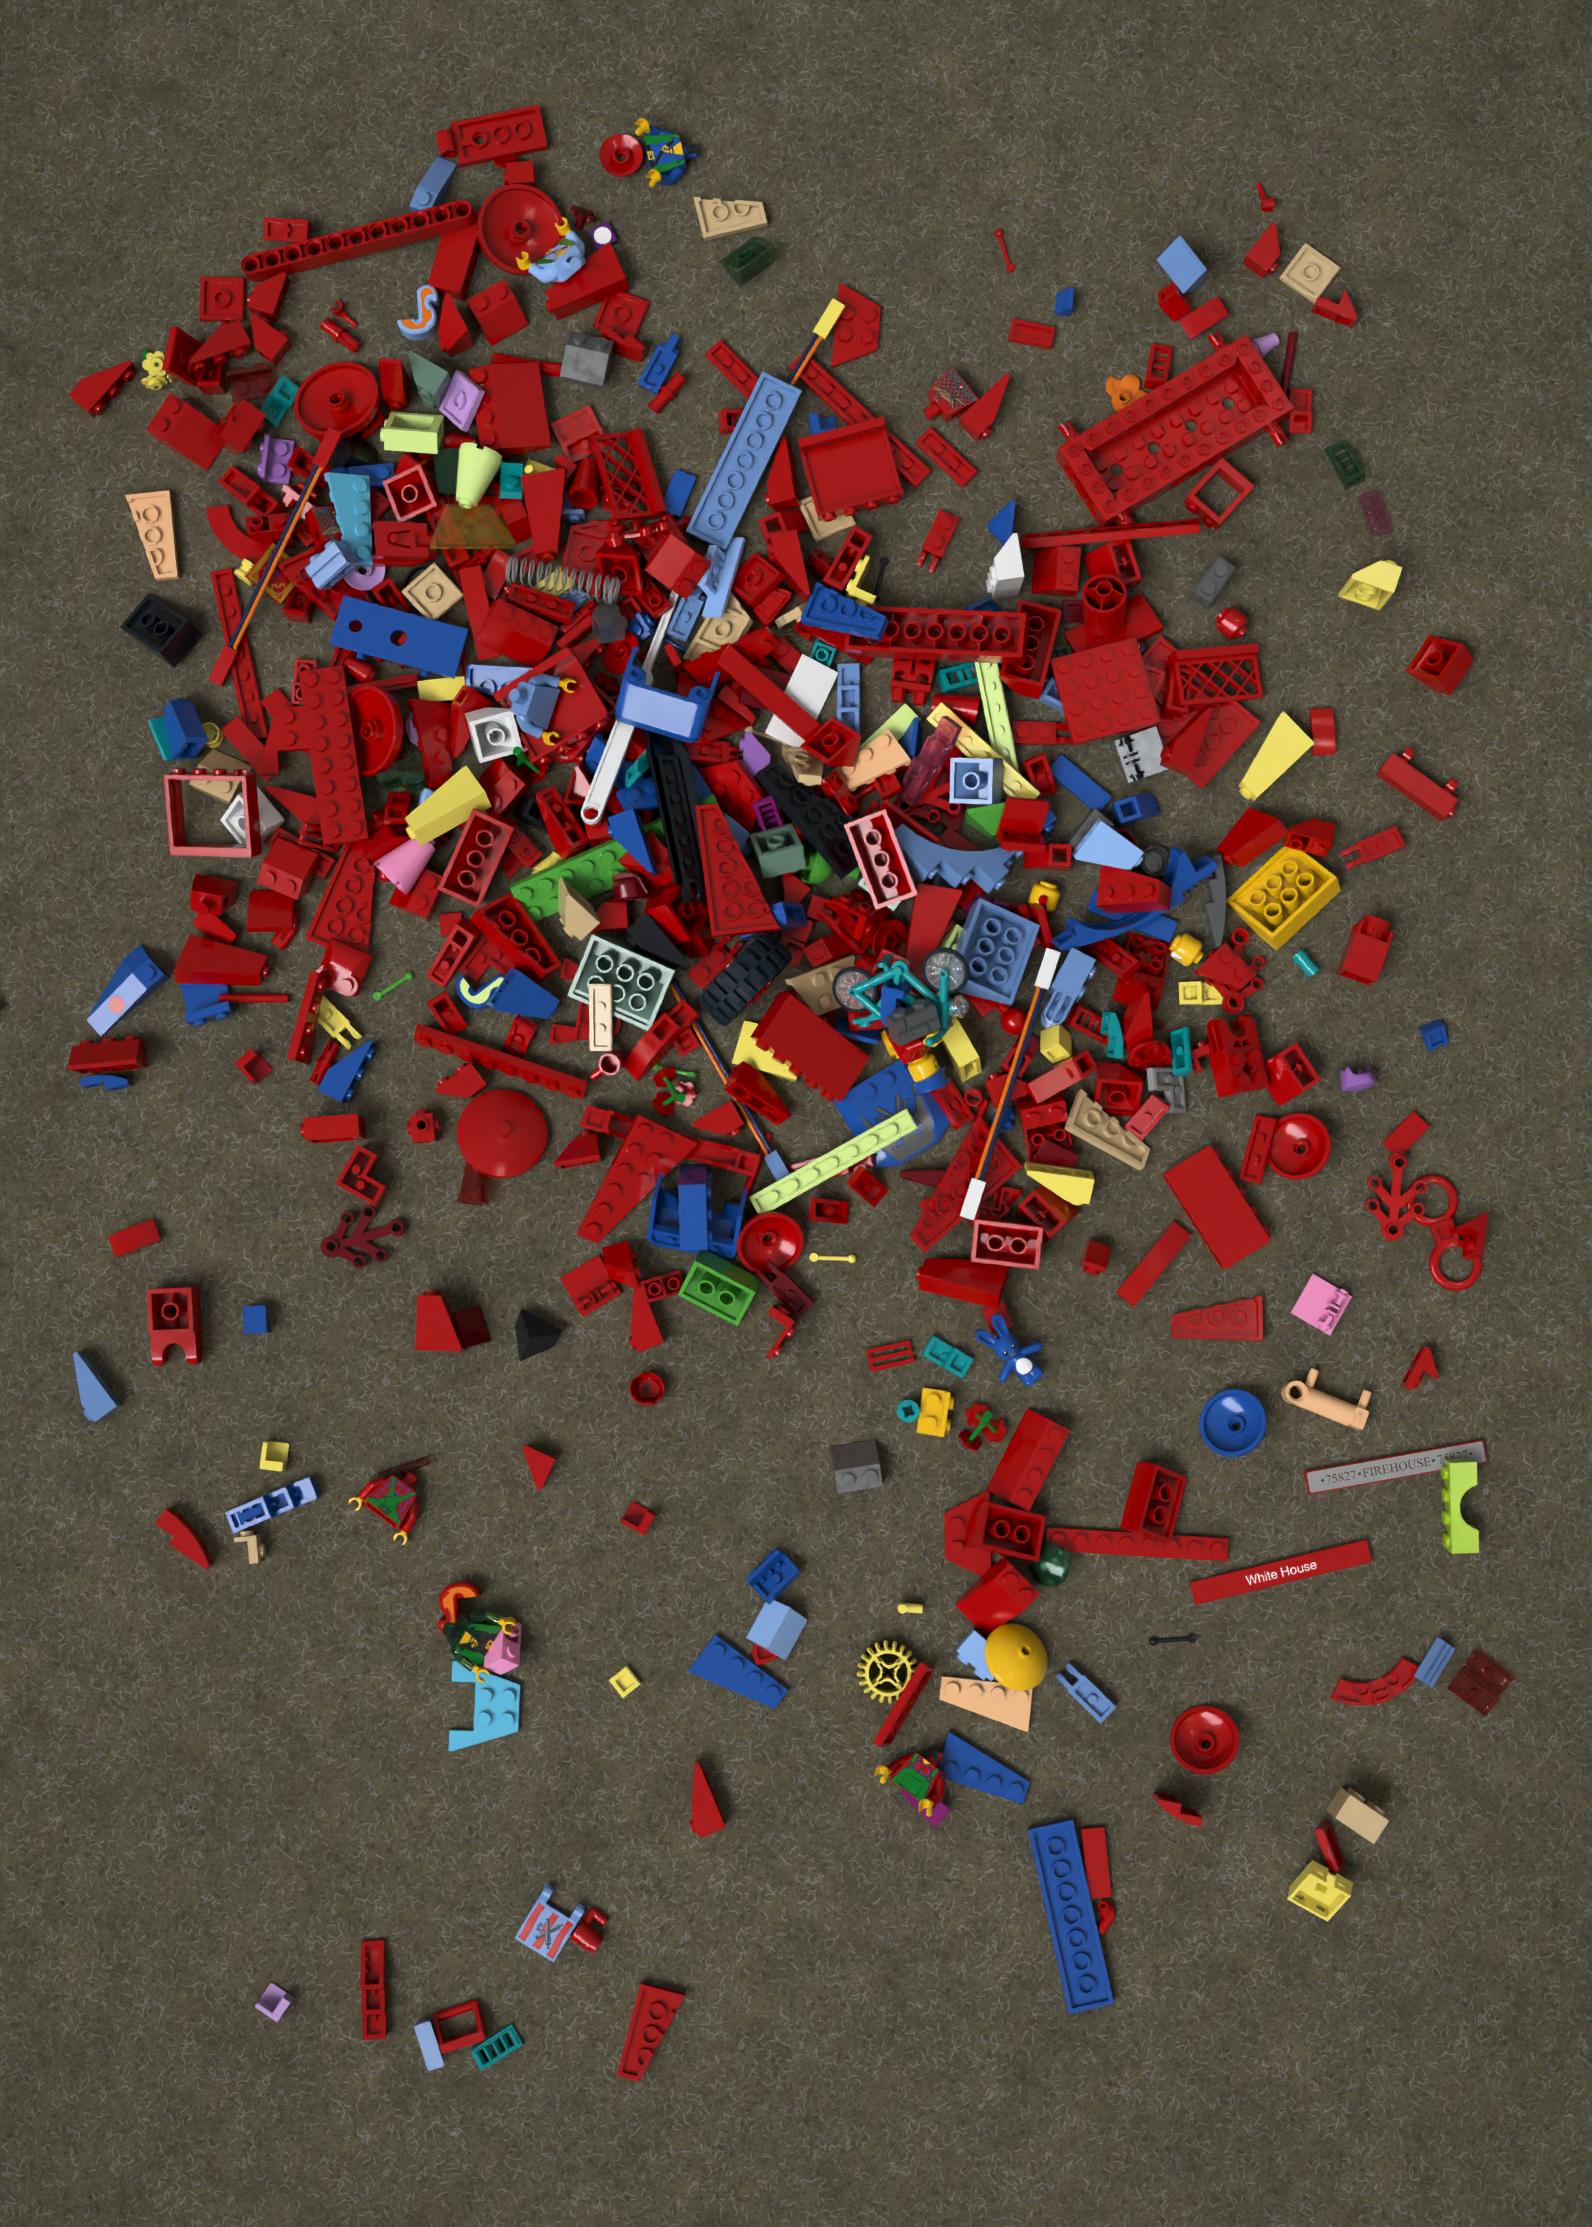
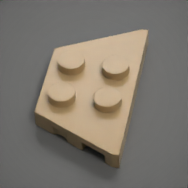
M730 592L723 618L705 619L683 657L685 661L688 659L691 661L695 660L704 652L709 651L711 653L721 649V645L728 642L730 644L740 640V637L747 634L753 621L732 592Z
M848 955L785 979L788 986L792 985L797 992V999L817 1016L840 1008L842 1006L838 1004L833 995L832 983L839 971L847 967H854L855 956ZM853 971L843 974L837 983V993L846 1005L845 979H852Z

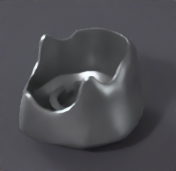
M1146 844L1140 849L1144 853L1142 854L1143 860L1136 867L1138 874L1155 879L1165 875L1169 863L1168 852L1158 845Z

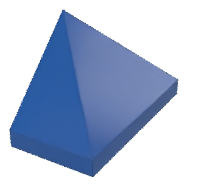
M1012 500L987 526L1002 546L1005 545L1012 535L1015 501Z
M914 717L899 742L900 746L913 763L911 765L913 767H919L923 728L919 717Z

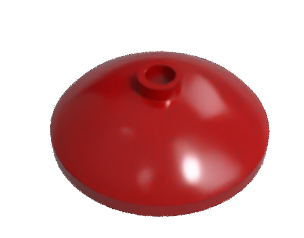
M1295 1113L1281 1118L1276 1129L1268 1164L1278 1175L1289 1180H1304L1316 1175L1324 1168L1331 1154L1332 1142L1328 1129L1319 1119L1309 1114ZM1305 1146V1152L1300 1153V1148Z
M776 1211L763 1212L753 1216L742 1226L736 1242V1250L741 1262L749 1270L755 1272L757 1269H761L767 1275L775 1274L767 1267L765 1262L771 1259L781 1271L791 1267L802 1252L804 1243L803 1233L798 1223L789 1215ZM770 1234L768 1239H764L765 1235Z
M1211 1706L1191 1708L1181 1714L1172 1726L1170 1733L1172 1753L1177 1762L1192 1773L1200 1775L1218 1773L1233 1762L1239 1750L1240 1738L1238 1729L1231 1717L1218 1708ZM1204 1742H1209L1210 1746L1208 1748H1203L1202 1744Z

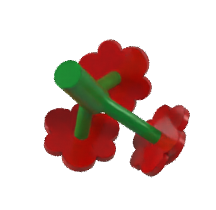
M521 742L522 749L520 747L513 749V754L518 760L508 763L524 778L527 774V769L520 765L521 763H526L531 768V774L528 776V779L536 783L546 776L549 764L544 766L532 764L530 761L532 757L524 743Z
M674 1067L661 1068L652 1078L656 1087L662 1086L665 1088L668 1086L672 1093L671 1097L668 1092L663 1094L658 1092L655 1095L656 1098L652 1100V1105L657 1109L659 1115L671 1116L675 1107L674 1100L679 1105L683 1103L684 1106H691L693 1099L697 1097L692 1082L684 1083L680 1081L677 1083V1087L673 1086L672 1081L676 1079Z
M974 1403L972 1408H968L965 1411V1417L968 1419L967 1424L969 1426L974 1425L976 1429L974 1432L963 1430V1432L958 1434V1438L967 1449L978 1451L979 1447L982 1446L977 1436L983 1428L982 1433L986 1436L987 1442L994 1441L995 1443H1000L1003 1440V1435L1007 1434L1005 1422L1002 1419H998L996 1422L991 1420L993 1415L989 1411L988 1406Z

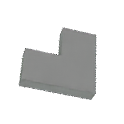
M1147 1068L1148 1091H1164V1101L1170 1104V1109L1166 1113H1187L1184 1077L1173 1075V1068Z

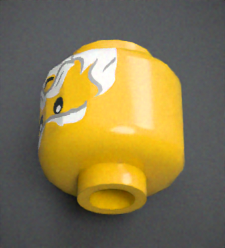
M1188 933L1182 936L1178 934L1169 947L1171 950L1170 955L1186 967L1192 963L1197 964L1204 954L1201 952L1203 945Z

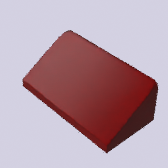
M198 914L192 923L212 941L233 946L240 938L217 915Z

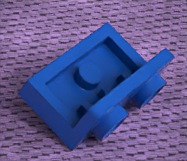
M776 1549L766 1556L765 1561L759 1567L754 1568L749 1573L746 1582L770 1605L802 1572L780 1549Z

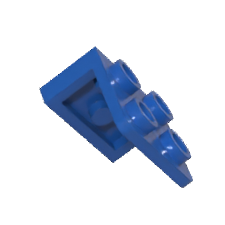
M180 984L188 1012L184 1014L186 1023L194 1027H200L208 1024L207 1021L214 1019L216 1021L229 1018L230 1014L236 1013L233 1003L228 1001L219 1003V994H230L228 985Z

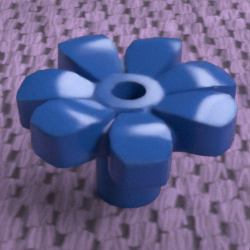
M1009 1106L1007 1107L999 1133H1003L1005 1128L1008 1130L1014 1128V1123L1011 1120L1015 1118V1113L1012 1112V1108ZM993 1114V1115L991 1116V1120H990V1121H991L992 1123H993L995 1114Z

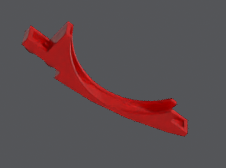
M586 1105L580 1127L624 1140L634 1119L615 1111H605ZM684 1135L698 1142V1145L684 1158L750 1177L755 1176L760 1155L732 1146Z

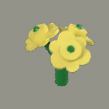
M144 350L141 354L145 359L142 362V367L148 371L149 376L142 379L141 382L146 388L159 390L163 385L168 384L164 376L166 371L162 369L164 354L161 351H156L153 354L148 350ZM167 373V379H169L170 383L177 380V378Z

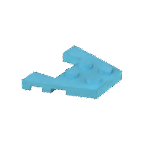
M453 1660L452 1682L476 1683L474 1729H450L448 1751H455L518 1732L521 1684L492 1673L487 1675L485 1672L478 1674L485 1680L484 1683H480L476 1679V1673L461 1661Z

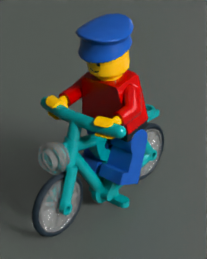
M946 947L932 950L925 957L922 965L925 982L934 991L939 992V997L909 971V965L904 960H896L890 965L891 960L894 958L892 953L884 955L877 963L878 968H884V971L872 976L868 971L860 967H847L837 973L832 983L834 998L844 1009L851 1012H863L866 1010L872 1012L869 1015L855 1017L852 1020L853 1025L859 1024L860 1028H865L872 1025V1021L881 1019L885 1025L886 1035L903 1064L909 1063L908 1070L914 1080L912 1085L916 1088V1096L942 1088L950 1083L951 1079L945 1075V1065L939 1066L935 1056L927 1054L931 1047L937 1046L943 1040V1036L947 1031L952 1029L954 1023H952L950 1015L964 1018L966 1012L969 1011L968 1002L961 995H957L950 1000V994L960 991L967 984L969 966L965 958L958 951ZM885 982L881 987V1000L878 1001V985ZM914 987L936 1006L941 1028L903 1046H899L892 1042L885 1018L891 1015L894 1009L907 1008L912 1005L913 1001L917 1000L911 994H908Z

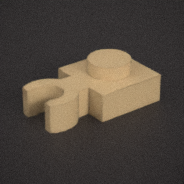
M808 601L774 620L777 627L780 628L794 619L797 623L800 622Z

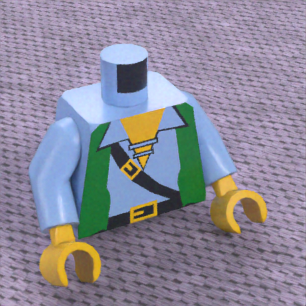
M562 217L564 225L558 226L555 223L559 234L566 236L565 238H562L533 264L530 262L527 252H521L523 260L516 257L519 269H529L528 272L543 283L564 282L586 263L583 257L585 245L578 235L571 231V227L564 217Z

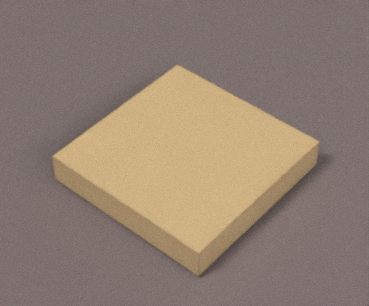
M1305 243L1279 279L1309 301L1315 303L1341 267Z
M812 496L800 501L801 507L799 508L815 543L856 525L853 516L847 517L845 514L837 516L831 522L818 521Z
M435 562L401 591L423 617L432 620H439L464 598V594Z

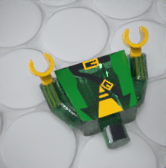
M487 1608L474 1610L470 1613L462 1612L455 1623L446 1622L443 1626V1634L447 1636V1642L451 1646L450 1651L452 1655L469 1672L474 1671L476 1679L480 1683H484L485 1680L478 1674L485 1672L487 1675H490V1673L484 1666L478 1667L477 1663L482 1664L485 1655L501 1628L504 1633L510 1635L513 1634L514 1630L506 1625L512 1624L516 1626L515 1618L507 1617L503 1619L502 1615Z

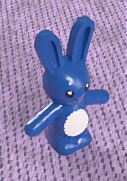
M996 1313L992 1316L991 1323L999 1336L995 1338L984 1329H977L974 1336L981 1343L993 1348L995 1354L1000 1359L1006 1361L998 1377L999 1382H1006L1013 1369L1024 1385L1030 1387L1044 1374L1043 1369L1029 1356V1354L1040 1351L1042 1343L1035 1342L1020 1348L1019 1341L1009 1333L1004 1318Z

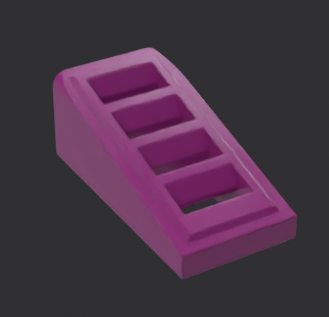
M771 795L752 802L761 831L784 826L776 802ZM768 803H771V805H768V806L763 807V808H761V809L758 808V807H761V806L766 805V804H768ZM773 809V811L761 815V813ZM773 815L775 816V817H772V818H770V819H767V820L763 821V819H765V818H768V817L773 816ZM775 821L777 822V823H774V824H772V825H769V826L765 827V825H767V824H770V823L775 822Z

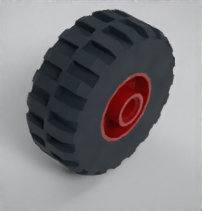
M763 932L739 956H735L724 967L722 973L699 997L700 1006L719 1025L726 1027L748 1005L755 1003L767 991L771 982L793 959L791 952L772 933Z

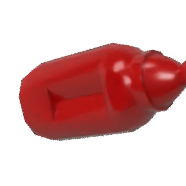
M297 910L294 914L293 931H278L272 938L271 943L283 951L289 946L298 931L300 911Z

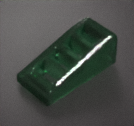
M1345 439L1325 448V452L1345 490L1365 481L1366 473ZM1344 449L1345 453L1335 457L1334 453ZM1348 457L1349 460L1339 464L1338 461ZM1352 465L1353 468L1344 472V468Z

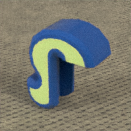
M460 975L457 979L456 990L461 1000L471 1009L479 1011L488 1009L487 1002L506 975H496L476 992L465 978Z

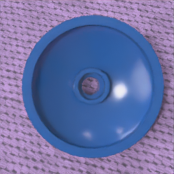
M1238 1389L1222 1391L1213 1396L1204 1406L1200 1416V1433L1206 1445L1219 1455L1225 1457L1246 1455L1253 1451L1264 1438L1267 1428L1265 1409L1256 1397L1246 1391ZM1240 1423V1429L1235 1430V1424Z

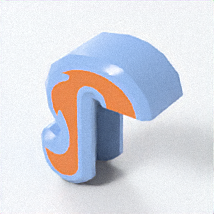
M423 285L417 290L419 319L397 321L402 335L410 340L420 341L428 339L437 332L439 321L433 307L439 308L440 300L436 289L430 285Z

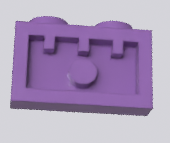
M265 434V439L260 444V453L263 454L262 462L258 463L257 469L258 476L261 477L264 483L290 485L292 472L287 467V463L295 449V441L273 439L270 434Z

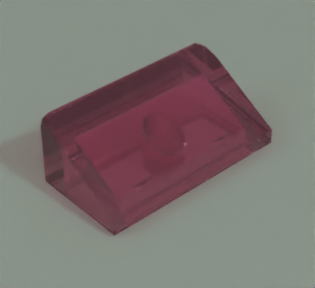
M1381 492L1361 493L1359 500L1372 539L1393 533L1394 530Z

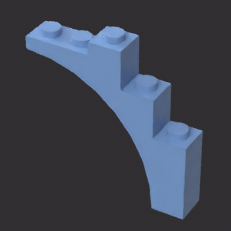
M903 823L895 830L910 873L921 884L927 878L933 879L938 873L954 889L961 883L963 885L967 884L972 879L989 894L994 888L998 891L1006 883L1007 880L1004 877L1009 872L1008 868L1013 863L1012 859L1014 857L1020 858L1025 852L1017 850L1006 851L1001 849V847L985 851H960L934 844L914 833Z

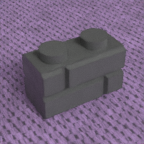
M1217 556L1189 598L1208 610L1236 568Z
M917 999L907 1008L894 1009L892 1014L885 1018L892 1042L899 1046H903L941 1028L936 1006L926 999Z

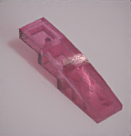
M941 716L933 736H927L919 756H913L901 783L904 791L898 794V796L911 806H915L929 788L950 754L963 728L948 716Z

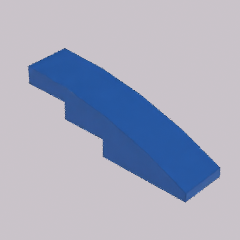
M310 1476L227 1511L225 1514L234 1534L321 1497L314 1477Z

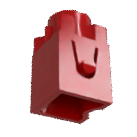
M374 521L371 527L373 559L371 567H415L419 564H425V560H434L436 556V535L434 531L427 530V523Z
M1363 915L1362 920L1353 925L1336 974L1368 986L1377 982L1381 970L1385 967L1383 963L1394 932H1388L1391 924L1374 916Z

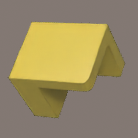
M1061 1024L1042 1030L1040 1033V1052L1052 1064L1072 1056L1071 1034Z
M263 1441L259 1469L286 1471L289 1443Z

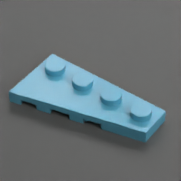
M327 472L324 474V477L330 488L329 495L331 502L334 503L337 514L335 515L337 525H340L341 540L348 543L352 552L359 560L356 566L370 567L373 565L369 476Z

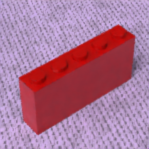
M779 992L750 1036L756 1041L755 1045L758 1048L772 1053V1059L782 1065L786 1064L791 1074L805 1079L804 1084L813 1090L818 1089L821 1092L820 1096L828 1102L843 1101L870 1059L869 1056L790 993Z
M1209 1145L1163 1173L1162 1176L1221 1269L1226 1270L1271 1241L1269 1238L1271 1233L1264 1223L1261 1225L1256 1218L1259 1215L1252 1204L1248 1205L1244 1199L1246 1197L1244 1190L1240 1185L1236 1186L1232 1178H1234V1175L1228 1166L1224 1167L1220 1159H1222L1219 1151Z

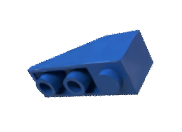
M369 1040L329 1068L317 1090L344 1104L346 1100L350 1101L356 1090L353 1088L356 1081H361L366 1072V1069L363 1067L367 1060L371 1061L376 1053L375 1043Z

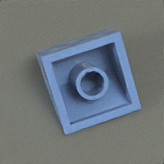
M951 758L950 803H1001L1002 758Z

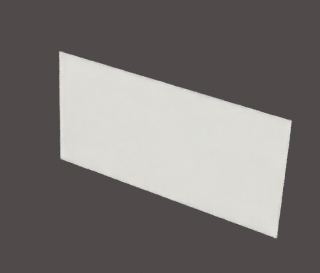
M802 654L784 693L817 720L838 672ZM773 715L765 733L792 747L801 748L800 745L805 741Z

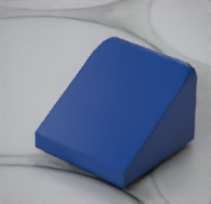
M1069 287L1056 294L1055 315H1071L1074 300L1073 287Z
M1439 1019L1418 1027L1428 1051L1449 1044L1445 1024Z

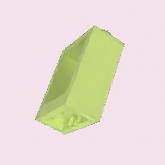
M391 411L389 418L385 419L384 428H381L380 440L384 442V450L438 454L444 439V415Z

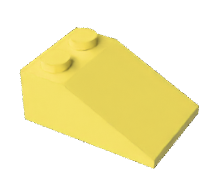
M744 1020L732 1064L739 1065L744 1061L759 1072L796 1082L797 1077L788 1071L789 1067L786 1064L782 1065L772 1059V1053L769 1051L765 1052L755 1045L756 1041L750 1036L758 1024Z

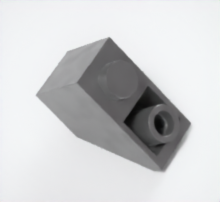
M603 599L592 613L593 634L599 644L625 639V630L628 628L626 617L621 615L617 603L614 605L606 604Z

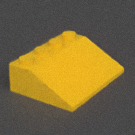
M1283 846L1237 889L1226 902L1262 940L1277 951L1331 901L1341 889L1337 877L1308 854Z

